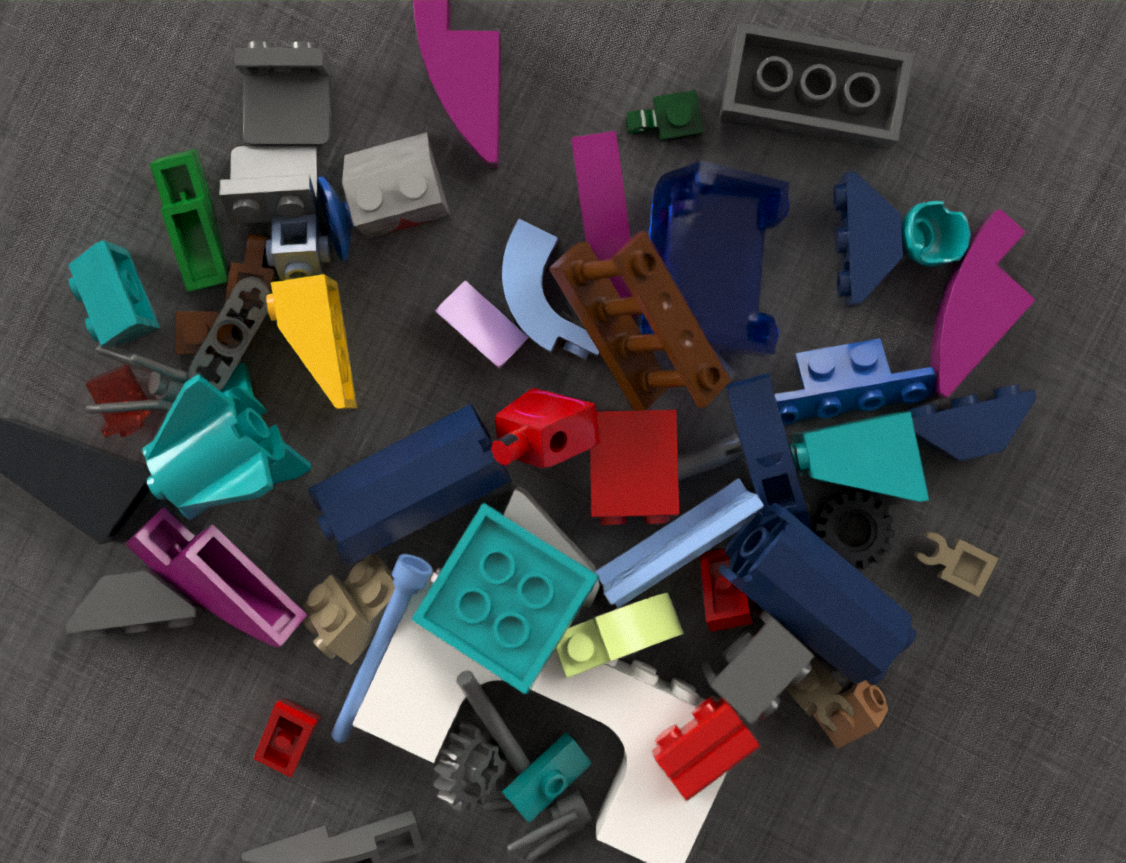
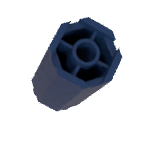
M473 404L455 411L308 488L314 505L320 512H323V515L317 518L322 532L329 541L337 539L338 551L348 567L512 481L506 466L500 464L494 458L491 450V436Z
M777 503L767 507L773 512L767 517H763L759 512L751 516L727 544L725 554L731 560L728 567L721 563L719 572L854 684H859L863 681H866L869 685L878 684L885 677L888 667L900 652L907 649L914 642L916 631L911 627L912 616L789 511Z

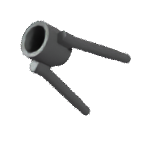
M98 346L96 348L98 354L151 373L148 389L157 399L88 405L85 410L88 414L143 410L169 412L184 383L189 381V371L168 367L137 354L130 356L116 350Z
M566 788L553 800L557 804L549 807L554 821L509 844L507 851L513 853L559 830L557 834L527 855V860L533 862L572 834L585 829L583 825L593 820L580 790L569 793ZM508 799L488 802L482 806L484 811L514 808Z

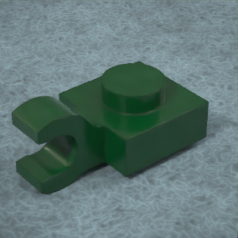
M696 90L655 96L652 99L654 110L627 112V117H625L627 135L657 130L659 142L696 137L703 134Z

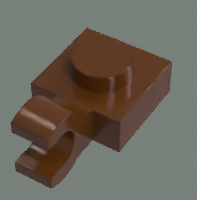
M249 234L244 264L231 262L225 302L234 286L246 277L262 279L268 284L272 293L271 283L274 281L275 270L263 268L267 237ZM253 288L249 293L242 290L240 293L244 297L242 308L250 309L254 303L260 306L263 304V301L259 299V289Z

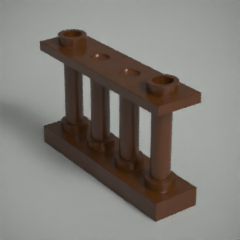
M646 231L639 232L611 259L599 261L588 241L576 243L549 267V270L634 411L647 410L671 387H687L698 408H706L731 381ZM622 276L633 297L620 298L609 278ZM644 314L655 333L642 335L631 315ZM653 351H666L676 369L663 370Z

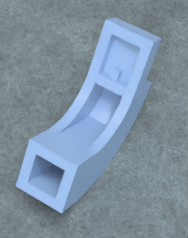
M518 219L507 242L502 264L503 290L515 320L533 342L552 353L560 338L566 341L563 347L564 350L584 360L587 359L589 353L597 357L599 351L587 331L556 314L544 296L543 277L546 267L559 243L558 238Z

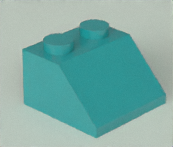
M102 240L95 243L68 264L73 276L69 278L71 291L77 301H83L89 315L88 318H85V324L95 342L99 341L101 346L114 348L161 329L128 249Z

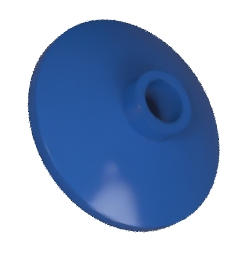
M323 176L317 177V185L324 217L340 261L345 262L348 260L350 252V228L355 227L348 202H342L333 186Z

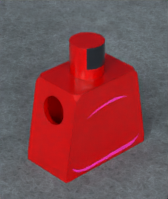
M532 388L496 414L497 440L492 443L491 450L494 458L502 465H508L515 460L540 468H549L600 444L596 404Z

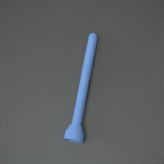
M403 554L399 556L392 572L395 590L332 730V738L337 743H343L348 739L355 717L411 596L417 594L419 589L426 587L433 570L421 558Z

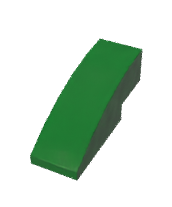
M197 148L154 159L149 165L163 205L160 211L187 292L228 282L229 273L220 231Z

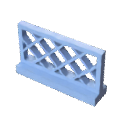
M736 478L595 570L596 574L600 576L599 580L603 585L604 595L611 605L615 603L617 608H620L740 530L745 522L754 514L759 512L762 515L760 508L764 506L757 494L747 491L741 480Z

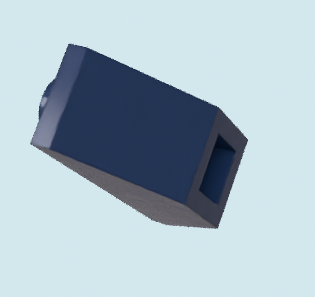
M846 172L839 179V184H835L833 187L834 210H841V228H836L835 249L837 254H843V271H838L837 292L839 297H845V307H854L862 303L903 258L901 213L856 172Z
M1013 384L992 389L993 398L978 401L977 394H970L950 399L952 405L950 408L936 411L934 403L910 408L908 411L911 412L916 439L950 460L962 461L1004 451L1037 398L1035 390L1020 391L1019 384Z

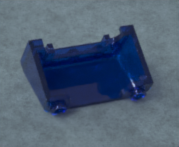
M699 161L667 172L658 180L653 193L649 238L714 352L755 356L774 355L779 337L778 327L771 314L759 312L765 230L776 227L788 214L789 182ZM642 314V335L655 333L645 315Z

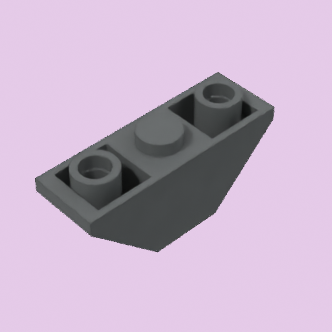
M152 568L121 571L102 576L66 623L65 628L66 634L81 632L82 639L104 637L109 635L108 628L124 626L125 634L151 630V623L167 621V628H175L194 624L193 617L206 612V609L167 582Z

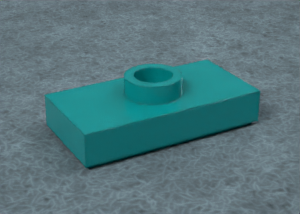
M565 732L507 786L502 793L524 819L530 823L579 777L592 762L575 740Z

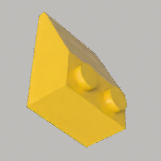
M325 274L272 282L273 294L267 295V308L271 321L277 320L278 328L335 408L345 410L357 409L338 282Z

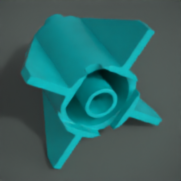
M243 363L235 367L226 385L221 390H218L199 374L184 383L154 440L142 448L151 476L147 478V485L150 491L160 500L167 497L171 503L179 508L183 516L189 520H193L212 506L259 498L273 489V484L299 478L311 470L312 467L308 460L283 441L276 424L268 428L266 422L261 417L268 411L254 397L248 367Z

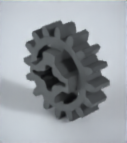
M477 715L472 716L470 724L462 721L459 733L454 734L451 732L449 734L450 745L448 748H441L439 752L441 754L440 763L434 768V771L440 773V776L433 783L434 787L440 790L437 797L444 801L445 804L461 812L464 809L472 812L476 807V803L481 805L486 803L487 795L490 791L493 793L497 791L495 784L497 779L505 777L506 763L509 762Z

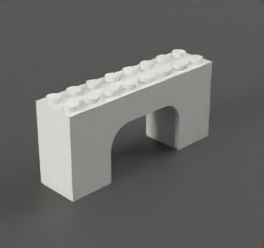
M440 568L436 572L431 573L424 589H419L417 594L412 595L352 724L434 763L455 715L466 697L456 682L457 676L461 672L469 670L480 685L489 681L503 680L411 620L442 569ZM554 651L531 690L607 725L618 735L625 748L622 762L596 816V839L647 863H685L726 773L693 798L686 801L655 761L652 750L658 746L655 739L664 730L674 724L681 729L692 721L694 717L691 712L705 699L699 697L695 693L696 688L689 683L674 677L671 683L662 680L656 675L657 670L636 659L630 665L618 658L565 678L556 651ZM712 696L716 702L721 699L719 697Z

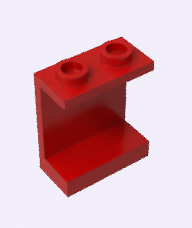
M677 410L597 412L600 444L590 449L591 516L600 517V524L602 525L626 524V516H643V522L646 524L669 523V515H679Z

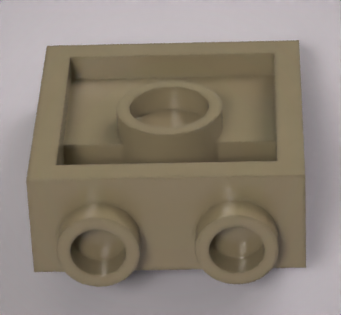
M373 553L367 556L364 561L357 563L344 582L331 574L322 584L317 585L310 592L307 601L302 605L307 613L302 623L317 636L313 641L316 647L331 659L338 655L351 665L371 644L395 590L392 571L377 554Z

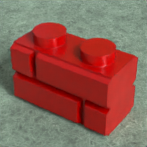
M713 697L703 701L691 712L694 717L692 721L681 729L674 724L655 739L658 746L652 750L653 757L686 801L693 798L761 747L734 708L723 697L717 702Z

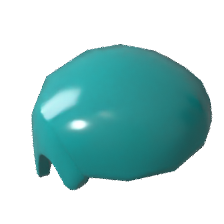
M928 201L927 203L917 204L910 208L902 220V246L910 259L921 266L936 267L957 262L969 250L971 231L967 217L962 212H953L946 209L943 201Z

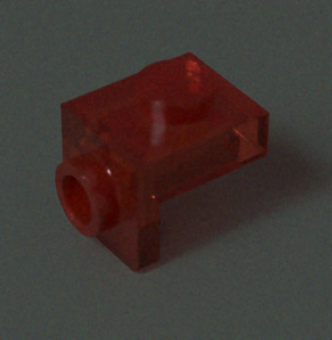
M126 364L96 376L85 384L96 404L148 400L130 366ZM151 410L101 413L106 421L101 428V432L105 438L119 433L121 437L133 434L144 426L143 421Z

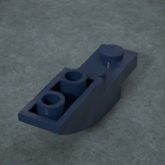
M769 373L728 384L726 389L754 489L764 505L760 508L762 516L767 517L773 512L767 507L777 503L812 531Z

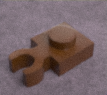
M176 311L175 354L195 355L217 318L219 311ZM242 317L249 325L252 324V320ZM234 324L221 326L217 332L219 341L227 343L230 347L238 345L240 341L235 337V331L238 326ZM252 342L249 343L247 349L252 348ZM209 345L206 349L214 351V355H221L218 352H216L211 345Z

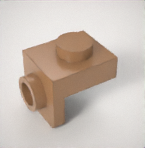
M863 681L859 684H853L851 689L840 694L852 706L855 714L850 717L843 709L835 710L831 714V721L837 727L835 732L829 731L817 717V711L812 714L837 749L878 729L888 711V706L882 691L877 686L869 685L866 681Z

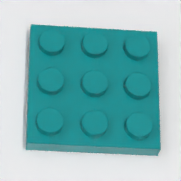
M483 503L411 620L516 689L527 694L600 576Z

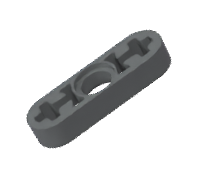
M246 277L234 286L191 361L188 372L189 380L197 374H202V371L197 368L199 365L207 367L210 364L215 352L206 349L211 345L219 354L233 357L228 362L222 356L216 373L220 376L219 379L211 377L208 380L218 390H221L226 385L268 312L267 295L272 293L265 281L257 277ZM253 288H257L260 290L259 299L263 301V304L260 306L254 303L250 307L246 319L254 320L251 325L242 317L228 313L230 308H233L239 314L244 304V297L240 295L242 290L249 293ZM225 324L237 325L243 332L242 341L232 347L223 345L217 336L219 328Z

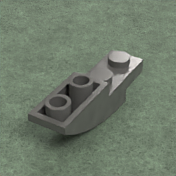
M411 810L333 837L329 836L326 826L242 853L241 855L243 863H391L425 850L413 811Z

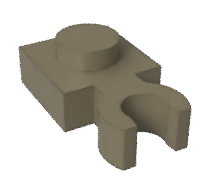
M925 531L923 536L935 543V552L930 556H925L915 551L913 555L915 559L926 565L941 564L942 567L937 577L980 597L999 558L958 538L955 539L952 547L949 548L946 540L941 535Z
M814 656L808 662L812 668L806 677L795 686L789 683L785 689L809 717L817 711V717L829 731L835 732L837 727L831 721V714L835 710L843 709L850 717L855 713L847 700L841 695H837L842 687Z

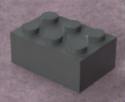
M758 604L752 610L753 624L736 627L701 665L710 686L751 724L758 717L764 720L777 708L781 701L778 695L789 683L795 686L806 677L812 668L808 662L814 657L802 643Z

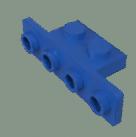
M881 338L795 353V364L802 390L775 394L783 426L801 419L813 417L831 418L841 412L858 409L871 411L887 404L919 402L933 395L936 373L933 367L891 374Z

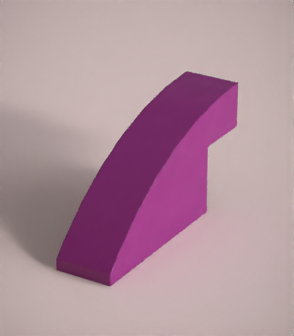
M413 0L414 20L419 47L428 75L445 112L461 137L490 169H499L500 32L450 30L451 0Z
M616 131L571 137L585 242L588 241L599 261L611 259L631 240ZM622 276L609 278L620 298L633 297ZM636 314V315H631V316H632V318H633V317H639L640 315H639V314Z
M1001 209L990 213L971 236L969 250L960 261L955 262L943 290L934 322L930 354V367H933L936 373L933 395L937 398H948L1035 301L1027 291L997 265L1026 232Z
M162 507L124 544L156 573L194 602L239 630L276 648L281 647L307 616L298 605L213 524L197 536H194L165 507Z

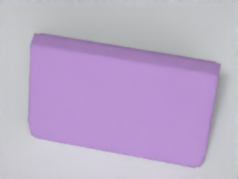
M466 280L435 310L500 370L529 339L526 334Z

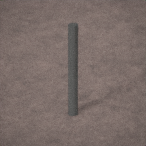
M469 670L461 672L456 678L457 684L519 776L531 765L530 761L473 673Z

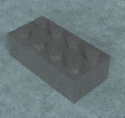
M739 23L733 39L719 120L889 150L899 140L914 54Z

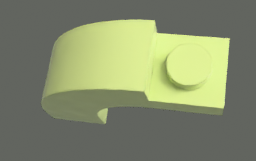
M667 592L568 628L555 651L565 678L674 638L684 634Z

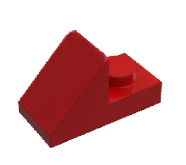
M726 548L705 552L700 555L705 617L710 632L753 624L752 610L756 608L755 602L719 572L721 563L728 567L731 560L725 554Z
M287 698L278 700L272 710L253 759L292 778L300 764L309 740L322 720V716Z

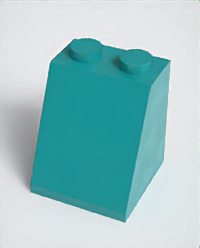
M911 412L889 413L793 434L794 443L789 444L795 469L801 471V476L918 502L929 500Z

